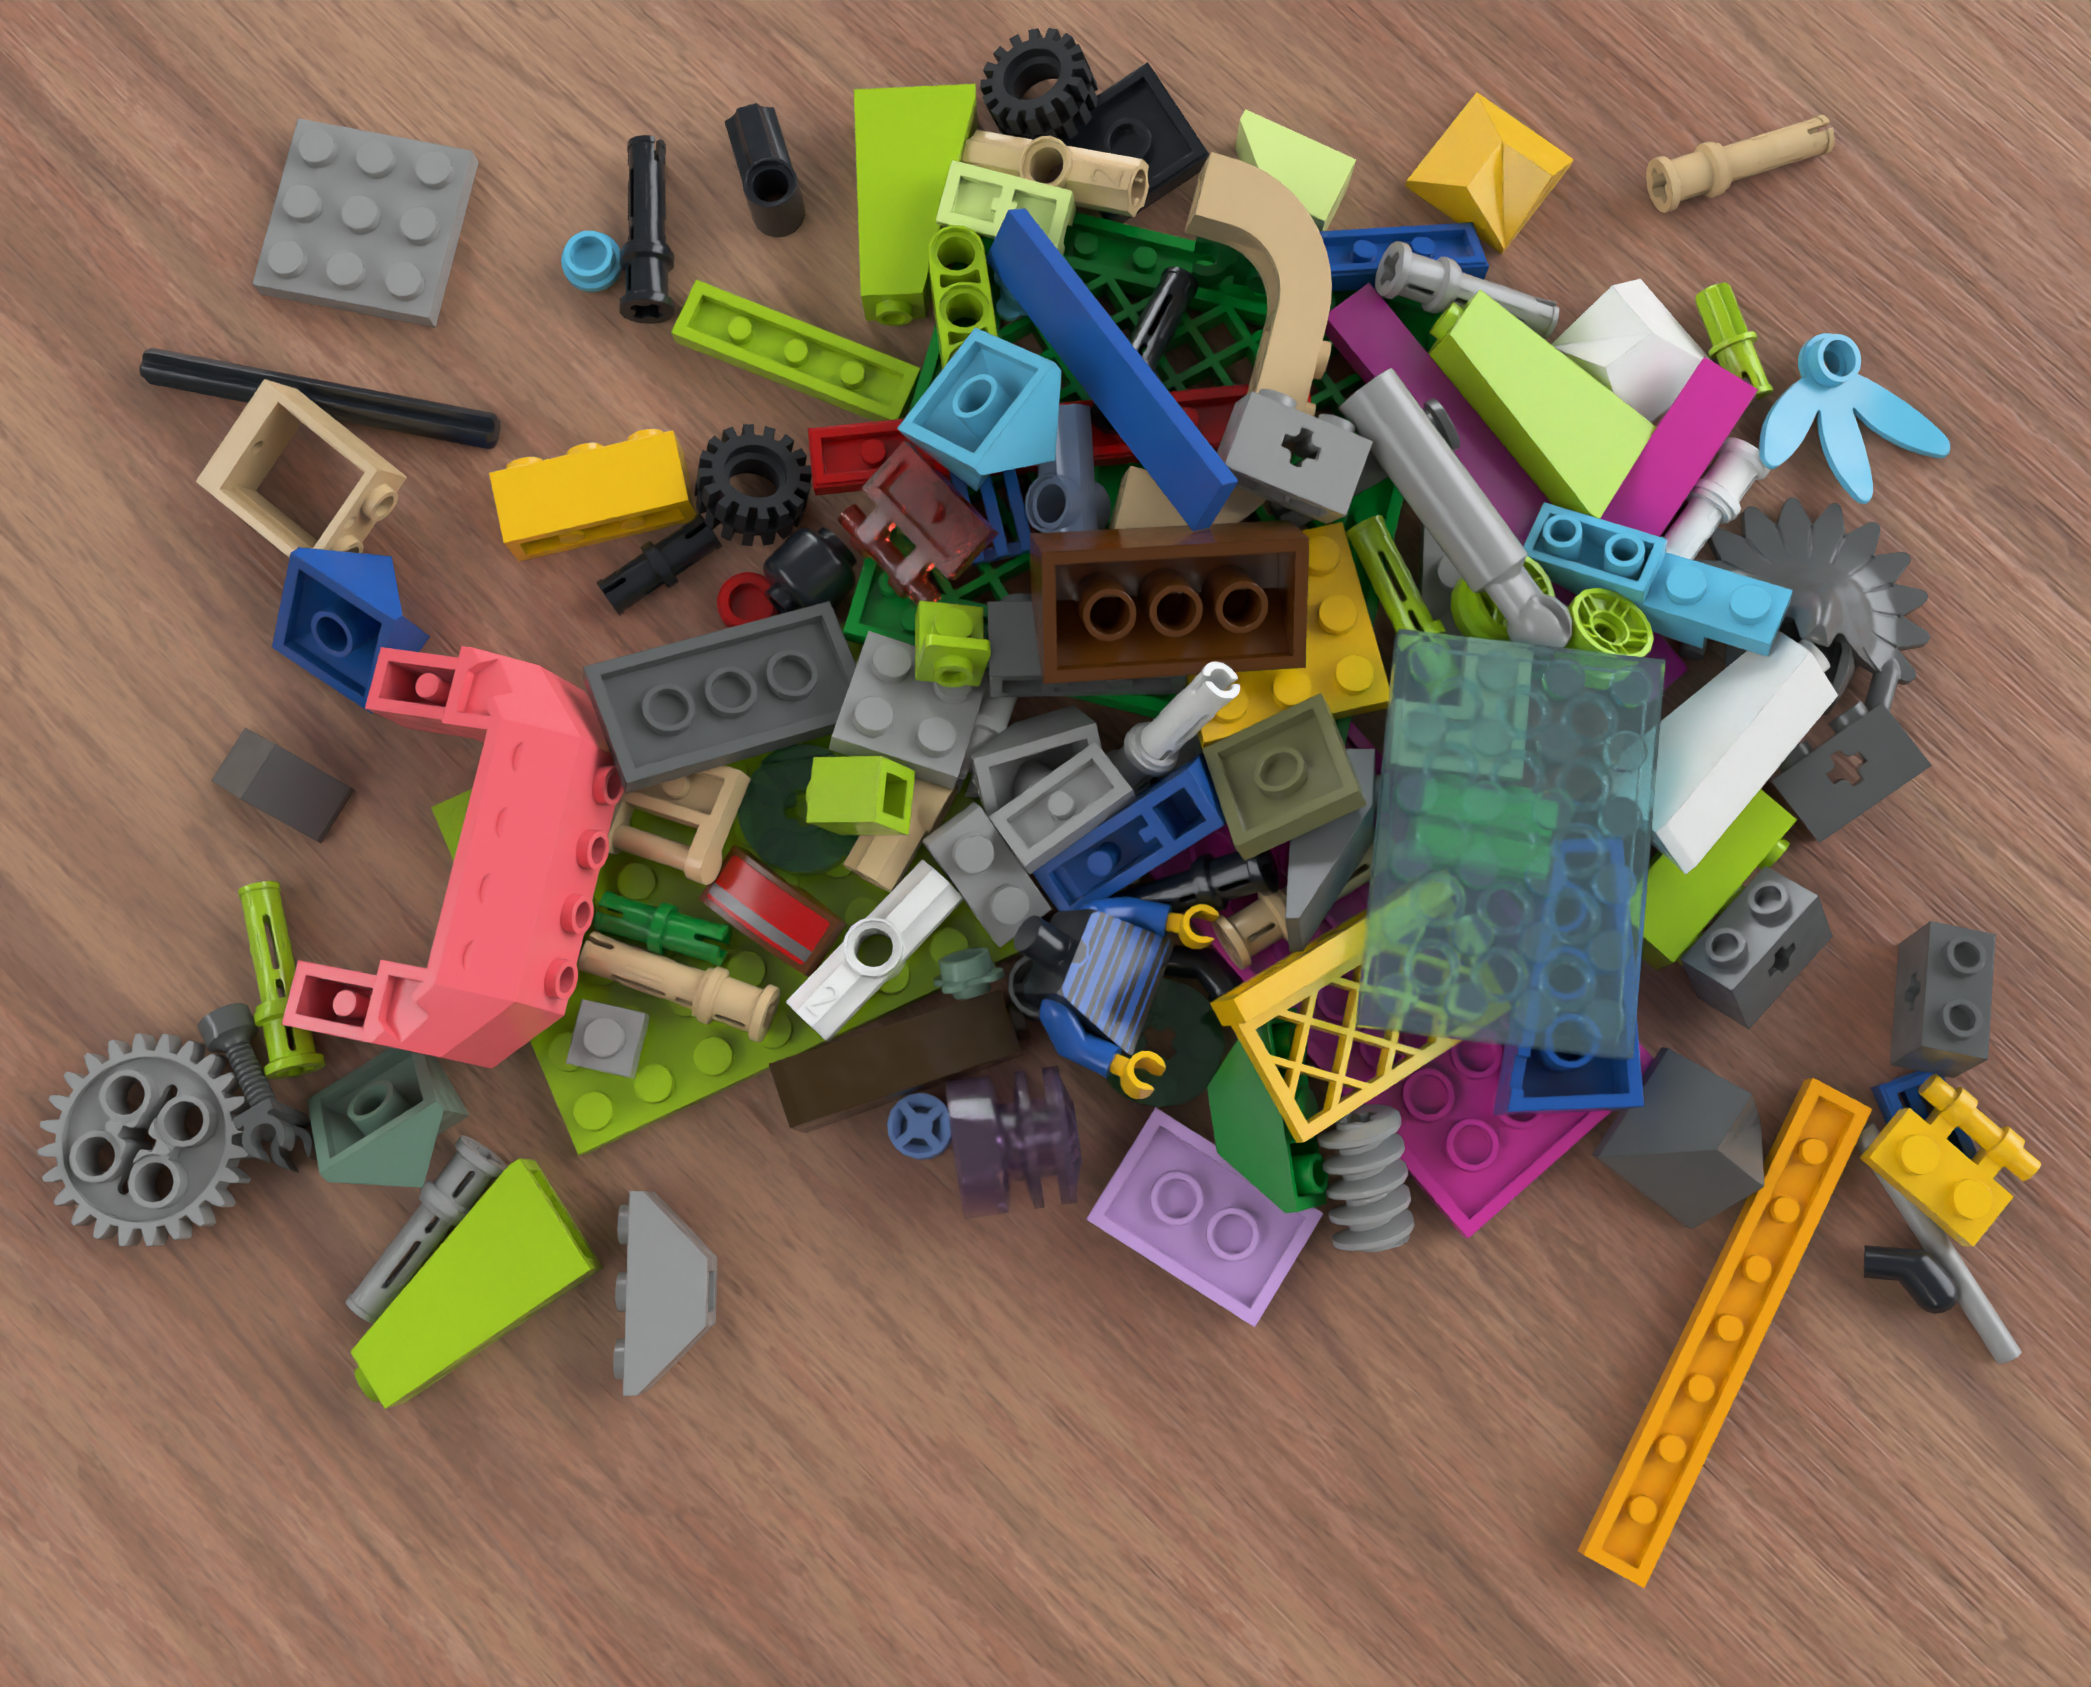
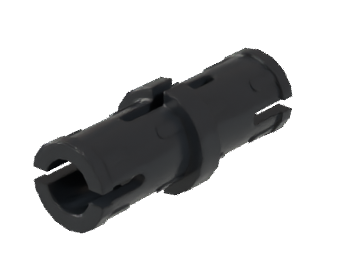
M701 514L694 516V519L654 545L651 541H648L640 547L643 551L642 554L603 580L600 579L596 582L619 616L665 584L668 588H671L679 582L676 578L677 575L714 550L722 548L720 541L705 524V519Z

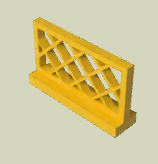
M1446 869L1414 878L1309 942L1303 952L1291 953L1210 1003L1221 1025H1231L1296 1143H1304L1512 1009L1450 897L1458 893V890ZM1438 917L1449 937L1444 961L1417 953L1423 925ZM1405 937L1403 948L1393 945ZM1378 953L1401 959L1393 993L1365 985L1371 958ZM1460 959L1465 967L1459 966ZM1415 963L1442 971L1435 1006L1407 998ZM1354 969L1352 981L1341 978L1342 975ZM1456 976L1473 981L1486 1004L1470 1016L1449 1010ZM1326 985L1349 991L1342 1026L1312 1018L1318 991ZM1363 995L1391 1004L1384 1038L1355 1031ZM1302 1001L1299 1014L1288 1011L1289 1008ZM1405 1008L1432 1016L1427 1043L1418 1049L1398 1043ZM1273 1018L1295 1023L1296 1029L1289 1060L1270 1055L1255 1029ZM1447 1021L1457 1023L1445 1031ZM1310 1028L1339 1036L1331 1072L1302 1064ZM1353 1041L1381 1049L1376 1075L1367 1082L1345 1076ZM1395 1053L1406 1056L1393 1064ZM1277 1067L1286 1069L1284 1080ZM1300 1074L1329 1082L1323 1110L1307 1120L1294 1099ZM1343 1086L1354 1089L1340 1098Z

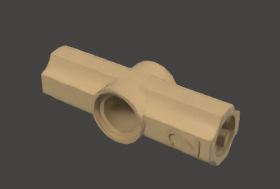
M975 130L974 135L966 140L961 157L962 163L1073 191L1075 206L1124 216H1136L1138 210L1144 207L1149 189V166L1143 159L1066 146L1060 139L1053 136H1041L1032 140ZM1063 163L1060 175L1054 181L1046 183L1050 170L1054 166Z

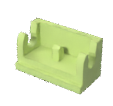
M952 160L936 223L942 225V227L951 225L965 226L974 230L980 236L995 239L1007 211L1026 208L1063 256L1067 225L1072 226L1076 206L1073 191Z

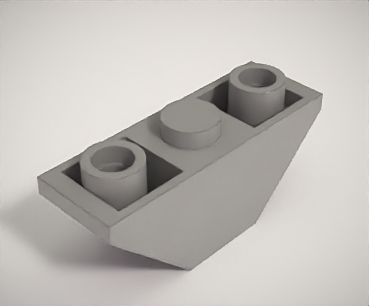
M629 1191V1204H622L618 1214V1240L620 1244H628L627 1271H619L615 1290L617 1311L625 1312V1339L616 1340L613 1371L615 1379H623V1396H637L649 1391L716 1324L717 1256L655 1191Z

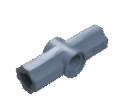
M1081 404L1059 405L1055 461L1037 464L1038 478L1030 485L1026 495L1025 510L1027 519L1032 527L1042 533L1103 530L1110 517L1111 504L1107 491L1101 484L1095 482L1090 407Z

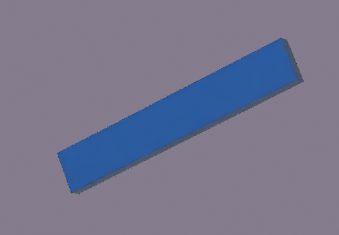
M1026 208L1008 210L989 250L986 261L1191 530L1197 531L1210 528L1239 481Z

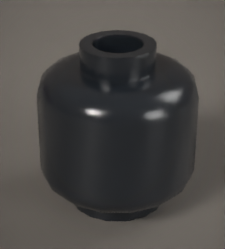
M821 527L817 532L809 528L798 529L765 560L763 571L770 587L764 592V595L781 614L830 601L834 609L856 585L855 573L852 567L857 563V560L850 549L830 530Z

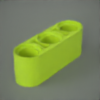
M951 225L940 229L933 235L928 245L930 287L942 370L975 327L998 337L984 245L980 236L974 230L960 225ZM953 262H963L969 265L967 268L959 271L945 268L946 265ZM963 317L978 321L974 326L968 328L952 324L956 319Z

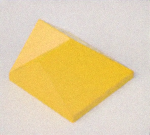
M1476 92L1407 179L1405 187L1455 222H1473L1478 238L1502 254L1570 168L1574 159Z

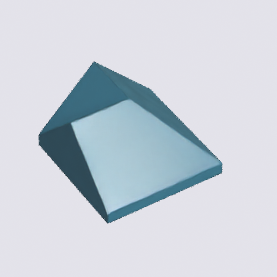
M975 327L897 429L907 439L977 492L991 473L1055 461L1062 370L1051 360Z

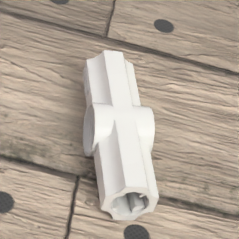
M922 859L866 919H861L850 927L845 935L844 942L799 987L786 1003L819 1035L829 1042L886 981H890L901 972L906 960L957 908L964 898L940 873ZM877 934L891 939L893 950L887 962L877 967H869L860 963L858 952L863 940Z

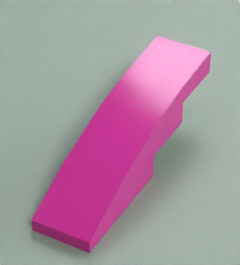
M1704 356L1664 417L1657 424V428L1600 519L1660 537L1758 389Z

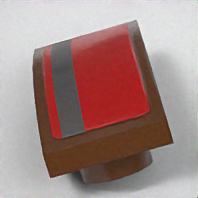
M736 845L732 846L723 860L717 878L706 886L698 898L747 937L808 977L817 970L847 924L805 889L788 883L749 850Z

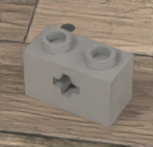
M1260 389L1259 393L1251 391L1235 403L1217 452L1239 481L1235 487L1325 524L1346 516L1373 441L1354 434L1356 426L1343 418L1330 414H1320L1316 418L1295 409L1297 402L1286 394L1270 389ZM1290 440L1295 442L1294 454L1303 459L1295 465L1289 463L1291 452L1281 446Z

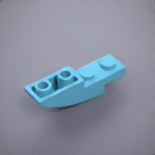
M1543 503L1523 547L1528 553L1527 556L1540 564L1551 581L1576 595H1579L1585 589L1592 588L1615 591L1630 599L1642 610L1651 624L1653 632L1702 649L1706 639L1709 638L1768 657L1790 605L1793 590L1667 553L1666 538L1549 503Z

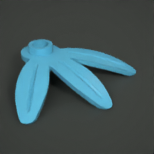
M1822 333L1804 343L1798 356V368L1802 378L1793 383L1769 410L1761 429L1759 456L1762 463L1771 470L1780 466L1795 452L1804 440L1817 414L1819 439L1829 467L1841 486L1855 501L1867 504L1870 502L1873 494V481L1865 445L1854 414L1868 428L1885 440L1920 455L1945 458L1950 453V442L1931 421L1908 403L1882 386L1858 374L1861 367V355L1853 340L1842 334Z

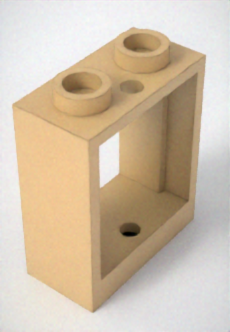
M264 379L196 482L290 558V553L299 547L362 553L364 548L362 542L375 523L384 519L393 510L398 501L397 492L407 477L298 389ZM302 423L364 472L318 541L256 491Z

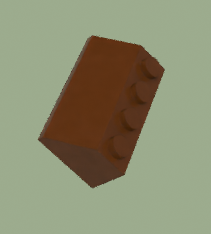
M1289 520L1212 524L1210 528L1192 531L1188 525L1030 533L1031 600L1041 675L1044 684L1198 675L1208 663L1215 661L1224 663L1234 672L1306 668L1309 537Z

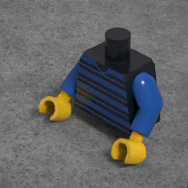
M1115 897L1086 901L1079 910L1058 911L1052 917L1050 923L1035 915L1026 919L1019 927L1014 938L1015 949L1034 961L1024 986L1025 998L1040 1010L1039 1018L1056 1052L1060 1056L1106 1078L1112 1073L1119 1076L1122 1089L1131 1098L1144 1099L1149 1097L1155 1089L1151 1085L1139 1081L1134 1074V1069L1143 1068L1150 1072V1074L1162 1076L1166 1070V1065L1163 1059L1156 1053L1150 1051H1141L1134 1055L1133 1053L1175 945L1173 941L1166 938L1167 933H1178L1181 942L1191 949H1202L1210 945L1214 938L1196 935L1190 928V919L1201 918L1205 921H1216L1219 918V913L1209 905L1198 904L1192 906L1183 915L1173 913L1172 906L1133 897Z

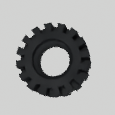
M1039 28L1028 30L1029 40L1022 42L1019 34L1009 39L1013 48L1007 52L999 46L993 53L998 64L987 62L983 69L987 79H982L980 82V89L984 95L982 98L999 131L1004 135L1032 140L1041 136H1053L1058 139V135L1065 132L1069 139H1072L1078 134L1074 124L1079 121L1087 125L1092 118L1087 107L1096 108L1098 101L1095 93L1098 90L1097 82L1080 45H1076L1074 38L1067 33L1061 38L1058 29L1048 28L1045 38L1042 37ZM1048 79H1058L1055 85L1044 95L1035 99L1021 100L1024 94L1035 84Z
M743 424L741 436H738L732 426L723 430L721 440L714 435L708 441L707 450L702 451L694 496H697L696 507L699 514L706 512L705 524L711 530L720 523L723 525L721 537L730 542L736 532L743 534L741 545L752 546L754 536H761L763 546L774 544L776 532L784 540L791 535L793 525L798 528L803 519L812 485L810 483L812 478L811 465L805 466L807 455L802 448L792 452L794 440L785 434L780 442L774 440L776 430L774 428L765 426L763 436L755 435L754 424ZM738 474H756L773 483L777 491L768 497H751L737 491L730 484L729 480Z

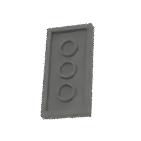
M828 601L584 666L582 678L626 794L833 734L856 664L832 605Z

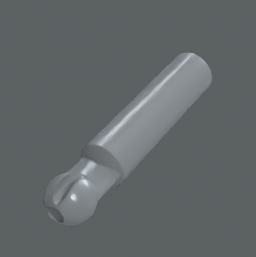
M1393 368L1384 371L1349 397L1339 407V410L1347 421L1356 426L1355 432L1357 435L1373 441L1370 448L1371 454L1472 592H1487L1507 619V633L1512 646L1532 654V658L1536 659L1549 658L1565 647L1572 636L1573 623L1567 606L1557 598L1543 594L1523 567L1528 555L1527 551Z

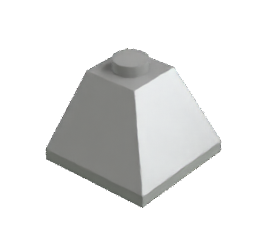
M1068 706L1014 722L970 755L982 809L987 817L1093 742H1096L1102 749L1096 722L1076 706Z

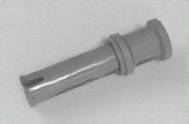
M1395 241L1387 248L1376 272L1375 289L1381 297L1392 299L1398 295L1421 303L1424 311L1438 314L1439 312H1444L1452 302L1462 307L1481 289L1543 339H1547L1553 333L1559 319V307H1556L1557 303L1555 301L1535 297L1507 286L1463 273L1461 267L1454 259L1440 257L1434 260L1413 253L1409 244L1401 241Z
M460 1136L454 1144L457 1152L435 1181L427 1180L423 1188H420L419 1200L422 1203L394 1240L386 1247L381 1257L353 1294L351 1293L345 1301L346 1305L360 1318L372 1324L377 1321L423 1267L452 1227L457 1226L492 1180L498 1178L507 1168L502 1159L481 1143L470 1137ZM472 1171L463 1184L457 1188L468 1172ZM435 1215L438 1216L432 1224H429ZM418 1240L419 1242L390 1279H387L414 1242Z

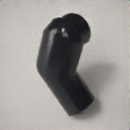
M1174 945L1163 976L1198 979L1206 991L1210 993L1208 1006L1213 1012L1214 1010L1210 1005L1211 1002L1244 983L1243 979L1214 949L1209 948L1191 949L1187 946Z
M1864 1245V1278L1899 1281L1917 1305L1924 1311L1932 1314L1944 1313L1955 1305L1958 1297L1955 1281L1931 1253L1918 1249Z

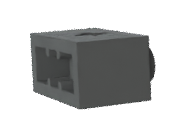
M1862 701L1856 703L1828 723L1835 732L1833 736L1814 749L1807 740L1798 744L1778 767L1781 772L1770 779L1819 843L1932 766L1883 703H1878L1870 710L1866 708ZM1840 751L1841 754L1848 757L1858 753L1863 759V762L1855 768L1856 773L1860 777L1855 783L1850 784L1842 778L1831 782L1826 774L1835 767L1830 758L1834 752Z
M1765 866L1680 960L1697 997L1749 1030L1833 935L1819 896Z
M1930 921L1899 943L1890 1065L1955 1078L1988 1060L1996 934Z

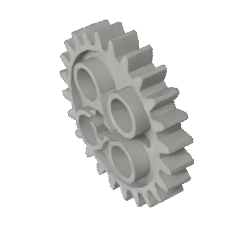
M139 1033L135 1034L132 1048L124 1041H109V1059L94 1053L84 1055L85 1063L89 1070L88 1075L74 1072H66L63 1075L68 1085L73 1089V1092L70 1096L50 1095L48 1100L62 1112L57 1120L40 1122V1128L56 1134L55 1143L38 1149V1155L56 1157L58 1166L49 1170L42 1176L43 1182L64 1183L65 1188L53 1201L56 1206L79 1204L71 1220L74 1226L90 1225L96 1221L93 1238L112 1239L118 1233L119 1246H138L142 1237L147 1246H163L166 1243L168 1233L174 1240L192 1238L191 1220L200 1227L216 1224L215 1215L211 1208L212 1204L219 1207L235 1206L236 1201L227 1190V1187L230 1183H250L251 1178L239 1169L238 1165L240 1159H253L254 1157L244 1150L242 1145L243 1132L236 1130L232 1118L250 1109L246 1097H235L233 1094L240 1087L236 1075L228 1073L220 1076L227 1062L225 1056L212 1053L203 1059L206 1044L189 1040L181 1048L180 1036L162 1034L158 1043H156L154 1036ZM140 1081L144 1087V1100L139 1109L132 1112L128 1106L127 1096L131 1087ZM175 1085L178 1092L176 1097L172 1098L171 1087ZM198 1106L203 1114V1125L199 1133L195 1137L190 1138L185 1131L184 1122L189 1111ZM148 1129V1134L152 1138L156 1139L155 1147L153 1149L152 1144L149 1141L144 1140L145 1133ZM109 1141L114 1148L115 1158L113 1165L104 1173L99 1166L98 1155L103 1145ZM167 1166L173 1174L174 1184L169 1195L162 1199L156 1191L155 1182L157 1175ZM128 1180L129 1193L125 1194L122 1188Z

